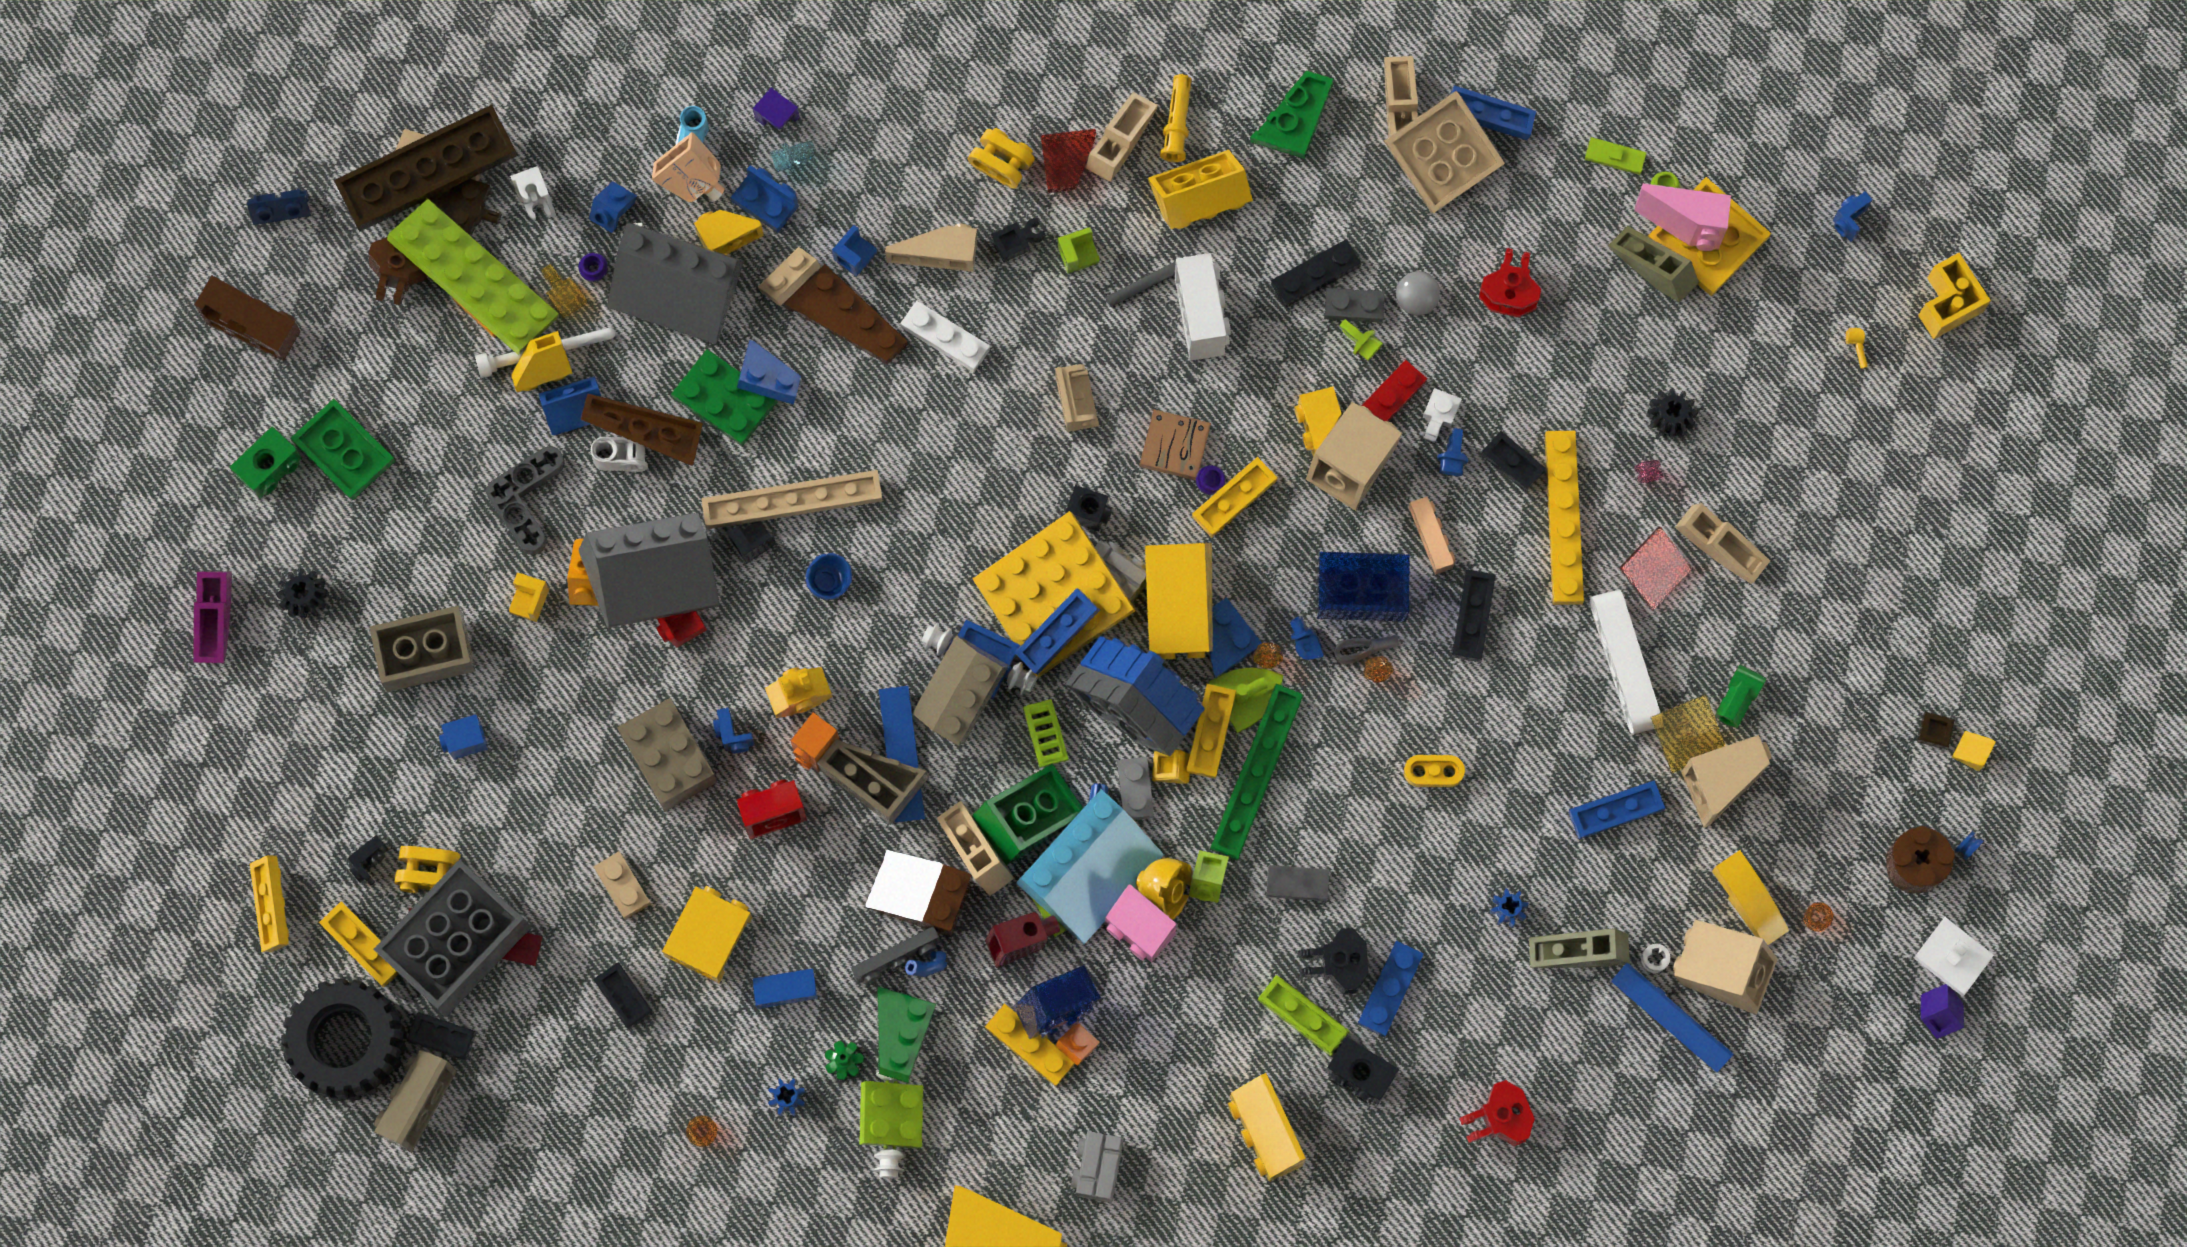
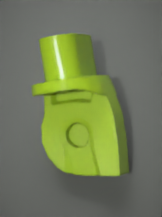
M1346 319L1339 325L1342 328V332L1356 343L1353 351L1355 356L1360 354L1369 361L1383 345L1374 336V330H1369L1363 334Z

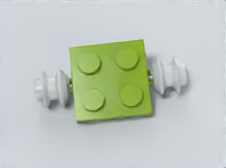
M877 1072L876 1076L885 1082H861L859 1145L883 1146L884 1150H880L874 1155V1158L880 1160V1166L874 1168L873 1171L879 1172L880 1178L893 1179L898 1178V1173L905 1171L898 1167V1161L905 1158V1155L896 1150L897 1147L915 1149L922 1147L923 1085L898 1083L899 1080L880 1075Z

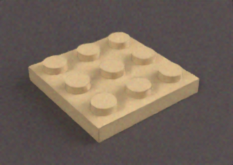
M1457 91L1384 140V143L1431 213H1435L1505 164Z

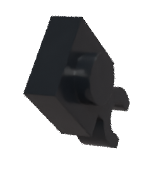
M1038 218L1030 219L1022 229H1020L1016 222L991 234V240L1004 263L1030 251L1028 242L1039 243L1046 238L1045 231L1037 234L1031 231L1032 228L1039 225Z

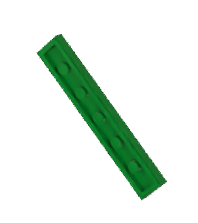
M1276 683L1210 847L1211 851L1238 861L1304 694Z

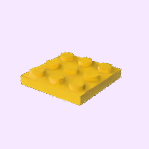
M1707 177L1693 189L1695 191L1725 194ZM1731 199L1728 228L1719 249L1712 251L1699 250L1697 246H1689L1659 226L1647 237L1689 259L1699 281L1697 285L1712 297L1770 238L1772 233Z

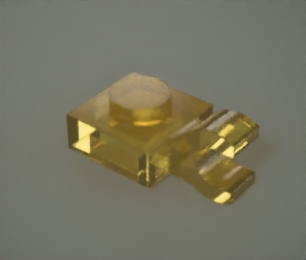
M551 264L541 270L543 277L552 288L546 292V295L563 319L588 303L571 277L562 281Z

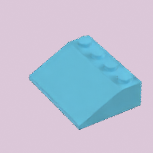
M1100 789L1016 884L1051 916L1054 915L1057 921L1084 945L1105 922V917L1127 886L1131 884L1135 888L1139 873L1145 870L1152 862L1161 859L1164 854L1128 813Z

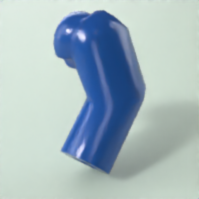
M932 951L930 953V962L909 960L905 964V971L908 975L927 977L941 972L947 967V955L943 951Z

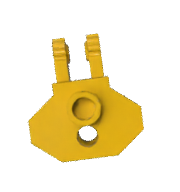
M799 667L791 668L782 674L783 676L779 677L777 681L765 688L776 718L809 711L833 697L822 667L803 668L801 670Z

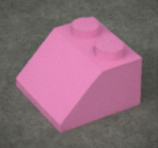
M1131 884L1127 886L1105 917V923L1108 925L1106 930L1118 941L1122 938L1131 945L1129 950L1142 961L1147 958L1152 963L1176 934L1177 924Z

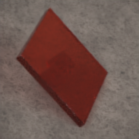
M1660 526L1619 567L1651 610H1655L1693 570Z

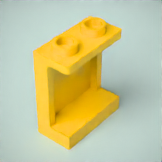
M695 886L662 953L666 958L720 983L725 973L723 969L747 922H751L752 915L747 911L749 907L735 899H732L730 903L721 899L722 894L713 888L705 886L703 890Z

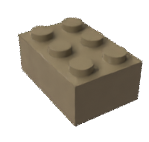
M459 606L369 626L380 681L387 692L476 671L464 615Z
M671 698L617 727L664 812L717 783L712 769Z

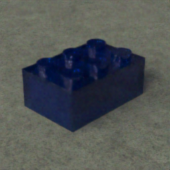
M1319 552L1317 565V619L1406 622L1409 614L1410 554Z

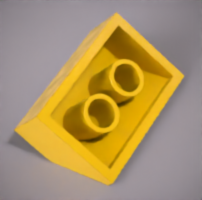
M1230 150L1148 177L1163 219L1170 229L1185 228L1191 222L1200 219H1211L1222 211L1228 209L1236 210L1242 208L1245 203L1253 201L1245 169Z
M1267 1073L1258 1076L1231 1092V1102L1227 1103L1234 1120L1240 1118L1245 1130L1240 1132L1247 1148H1254L1258 1157L1254 1159V1163L1260 1176L1266 1175L1270 1182L1303 1167L1306 1157Z

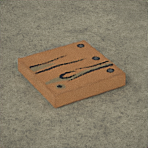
M1154 409L1139 467L1196 480L1211 423Z

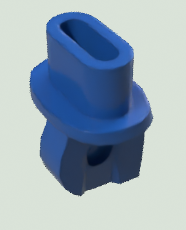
M1454 428L1452 434L1449 435L1446 452L1437 455V460L1440 461L1439 473L1451 476L1463 475V466L1468 463L1467 456L1461 453L1463 429Z
M1302 616L1292 619L1290 624L1294 633L1290 637L1292 640L1295 639L1297 654L1305 660L1324 657L1321 642L1312 627L1306 626Z

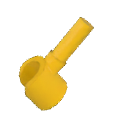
M1849 328L1845 336L1846 344H1856L1860 368H1866L1868 366L1863 346L1865 332L1861 328Z

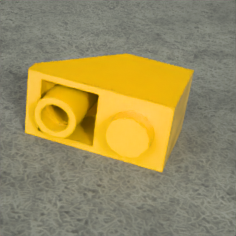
M556 331L529 341L511 374L517 393L534 390L541 384L550 381H560L567 375L573 374L559 332Z
M1334 387L1299 395L1298 405L1294 406L1298 423H1303L1306 433L1302 434L1305 448L1312 451L1313 457L1341 418L1342 413Z

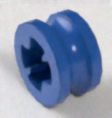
M1972 831L1954 851L1956 853L1961 852L1963 859L1966 861L1984 840L1976 839L1975 832Z

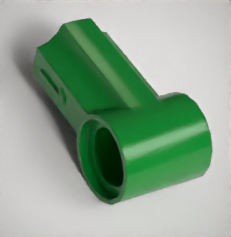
M1739 664L1727 686L1729 690L1722 699L1715 717L1727 726L1738 728L1751 702L1755 701L1767 678Z

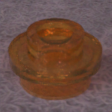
M1262 643L1257 646L1253 654V660L1262 668L1271 669L1282 663L1283 653L1277 644Z
M1379 656L1366 661L1363 673L1367 680L1379 683L1387 680L1394 669L1392 663L1388 662L1386 657Z
M701 1115L694 1117L688 1123L686 1134L693 1145L706 1147L715 1141L718 1129L716 1123L710 1117ZM701 1126L708 1128V1133L704 1137L697 1136V1129Z

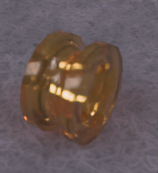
M1822 902L1813 903L1804 913L1805 925L1814 932L1824 931L1833 921L1832 909ZM1813 910H1816L1817 913L1823 912L1826 917L1822 920L1825 924H1821L1820 921L1813 922L1811 918L1814 915Z

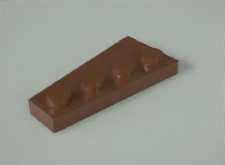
M826 264L783 303L786 309L797 312L811 323L824 327L831 331V334L851 342L856 348L887 365L908 346V341Z
M588 393L581 420L688 465L693 466L703 425L702 422Z

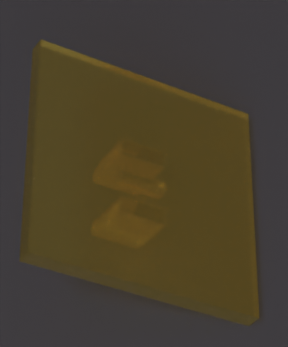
M1706 694L1650 717L1671 773L1685 768L1690 758L1725 747Z

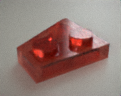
M1096 129L1041 135L1048 193L1077 190L1089 154L1096 140Z

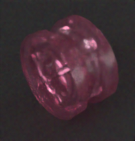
M1650 460L1637 464L1634 467L1635 472L1639 473V476L1636 478L1637 482L1649 483L1661 479L1663 472L1659 471L1660 461Z

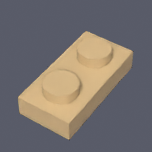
M798 247L758 288L762 294L781 306L821 265L817 259Z
M620 851L593 866L625 920L651 905Z

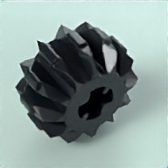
M1674 388L1669 390L1668 395L1661 390L1657 394V399L1653 398L1650 400L1649 406L1651 409L1647 411L1646 416L1653 419L1649 424L1650 428H1660L1658 431L1659 437L1664 435L1666 431L1672 440L1675 438L1676 432L1683 437L1687 434V428L1693 429L1695 425L1693 418L1697 417L1698 411L1692 408L1695 403L1694 399L1685 400V391H1682L1678 396ZM1671 410V413L1675 411L1677 413V417H1674V414L1669 416L1667 414V411Z
M304 568L299 569L298 576L288 572L287 575L290 580L288 582L280 580L279 585L283 590L276 593L278 599L282 600L279 606L282 610H288V615L292 618L299 613V617L302 620H306L308 612L317 617L318 612L315 608L317 606L326 608V603L322 599L329 596L328 590L324 589L326 585L325 580L318 578V574L313 570L307 574ZM306 590L308 592L305 597L302 595L301 598L298 597L300 591L305 593Z

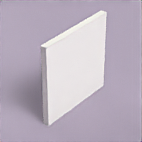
M1944 917L1914 956V959L1963 997L1994 955Z

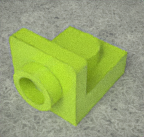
M1199 850L1189 896L1202 901L1218 903L1229 857Z

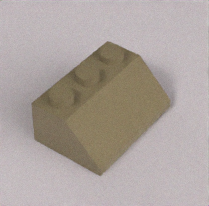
M956 635L912 714L932 731L958 746L964 744L1009 665Z
M421 1049L417 1056L413 1054L408 1060L405 1067L407 1074L402 1083L397 1082L389 1097L392 1101L387 1110H381L374 1123V1126L377 1127L374 1133L410 1153L413 1152L457 1072L445 1059Z

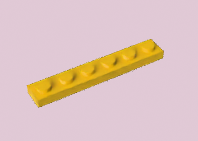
M1546 431L1545 453L1553 605H1582L1584 602L1576 431Z

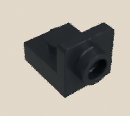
M377 835L348 857V860L353 864L349 869L359 883L366 880L370 886L375 881L365 868L369 865L374 867L385 858L384 853L389 850Z

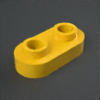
M1415 755L1407 760L1404 767L1406 781L1415 787H1454L1462 781L1465 774L1463 762L1453 755ZM1421 768L1424 771V775L1417 777L1414 775L1413 770ZM1446 768L1452 769L1454 776H1445L1443 770Z

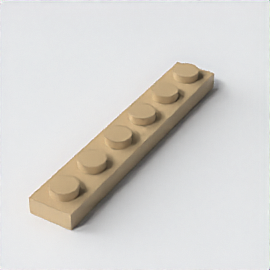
M878 470L701 498L706 530L883 501Z

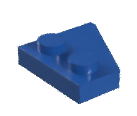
M749 340L737 388L793 405L801 376L755 341Z
M1227 597L1212 607L1213 651L1209 653L1213 676L1218 678L1261 648L1262 642Z

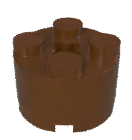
M1918 826L1904 832L1890 846L1886 854L1887 873L1892 883L1904 892L1913 894L1930 892L1950 874L1955 853L1948 840L1941 833L1925 826ZM1918 857L1923 859L1920 865L1915 862Z

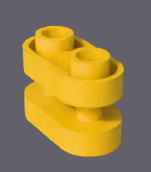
M998 128L993 130L986 129L980 138V143L985 148L975 147L967 158L969 163L977 170L1003 185L1013 189L1017 188L1023 179L1018 169L1028 170L1035 160L1032 154L1033 150L1025 143H1016L1010 140L1007 134ZM994 154L997 155V156H999L1000 158L1006 160V161L1009 162V163H1006L1005 161H1003V160L997 158L996 156H994Z
M401 846L398 860L407 863L406 870L396 871L394 883L400 886V891L407 893H418V889L431 890L449 871V868L456 864L461 854L444 849ZM419 865L437 867L436 873L418 871Z

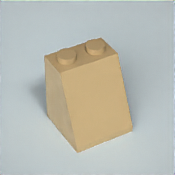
M1351 402L1315 452L1306 480L1356 511L1396 449L1402 432L1398 431L1392 423L1383 421L1373 415L1368 408Z
M1759 735L1690 758L1686 764L1682 775L1703 828L1710 826L1762 775L1770 764L1771 753L1766 742H1761Z
M1695 919L1692 928H1689L1685 934V947L1682 955L1678 956L1674 963V976L1685 987L1757 1015L1778 958L1762 938Z

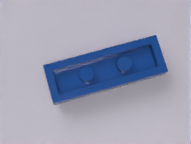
M1455 85L1453 86L1450 94L1455 91L1459 93L1480 126L1528 141L1533 128L1535 110Z
M1076 588L1015 651V654L1038 675L1100 609L1080 589Z
M1654 780L1571 808L1568 813L1580 840L1665 810V806Z
M1395 942L1357 1025L1384 1038L1386 1037L1424 953L1401 942Z

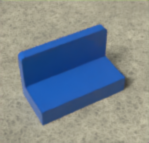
M595 376L539 393L541 405L553 436L590 425V423L581 420L587 393L601 397Z

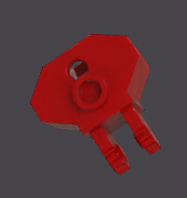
M1506 248L1504 261L1500 269L1483 277L1479 299L1491 312L1520 318L1536 310L1541 288L1529 275L1530 269H1528L1531 253L1524 251L1521 257L1520 268L1510 266L1513 259V249Z
M1507 1080L1492 1086L1487 1104L1482 1105L1480 1110L1459 1118L1461 1125H1468L1481 1118L1484 1119L1487 1128L1474 1131L1466 1136L1469 1143L1490 1136L1491 1139L1499 1137L1514 1147L1525 1143L1529 1139L1535 1120L1524 1091ZM1512 1108H1517L1520 1114H1514Z

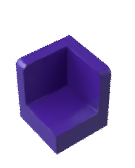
M772 87L753 107L756 121L763 126L769 122L779 130L783 128L790 118L795 122L800 118L798 107Z
M1947 984L1921 995V1020L1936 1039L1964 1028L1963 1002Z

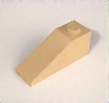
M967 224L945 226L886 246V262L973 272L977 247V229Z
M959 801L937 817V820L973 878L989 896L1015 879L962 801Z

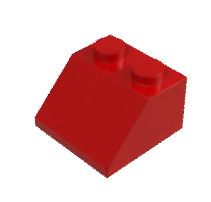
M787 779L779 780L772 783L769 789L760 792L759 789L749 790L741 795L742 798L736 799L750 840L807 821L794 780L790 782Z

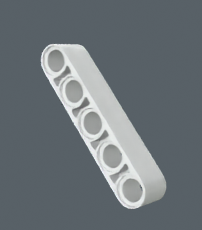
M1618 589L1590 597L1591 611L1630 733L1634 735L1661 728L1663 723L1660 709L1621 590Z

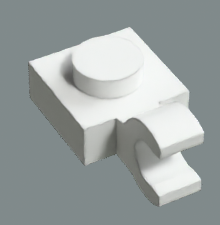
M1434 388L1423 418L1430 420L1425 432V440L1435 443L1442 425L1451 428L1460 406L1461 398Z

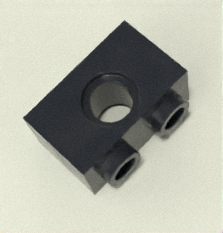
M1347 1036L1326 1069V1073L1330 1075L1328 1079L1341 1088H1345V1086L1350 1087L1356 1091L1355 1096L1368 1105H1371L1372 1102L1377 1105L1380 1103L1399 1071L1398 1068ZM1357 1066H1362L1368 1070L1369 1078L1359 1081L1354 1078L1352 1070Z

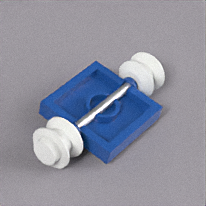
M965 620L958 636L1009 665L990 699L994 700L1005 678L1007 679L1009 690L1017 686L1020 688V695H1023L1025 691L1031 692L1038 676L1034 675L1032 670L1028 672L1023 670L1022 662L1014 665L1013 668L1011 667L1016 657L1015 651L1020 645ZM936 623L934 627L929 625L922 638V642L926 643L925 650L932 646L937 649V656L948 651L953 642L952 630L949 628L945 632L940 631L939 623Z

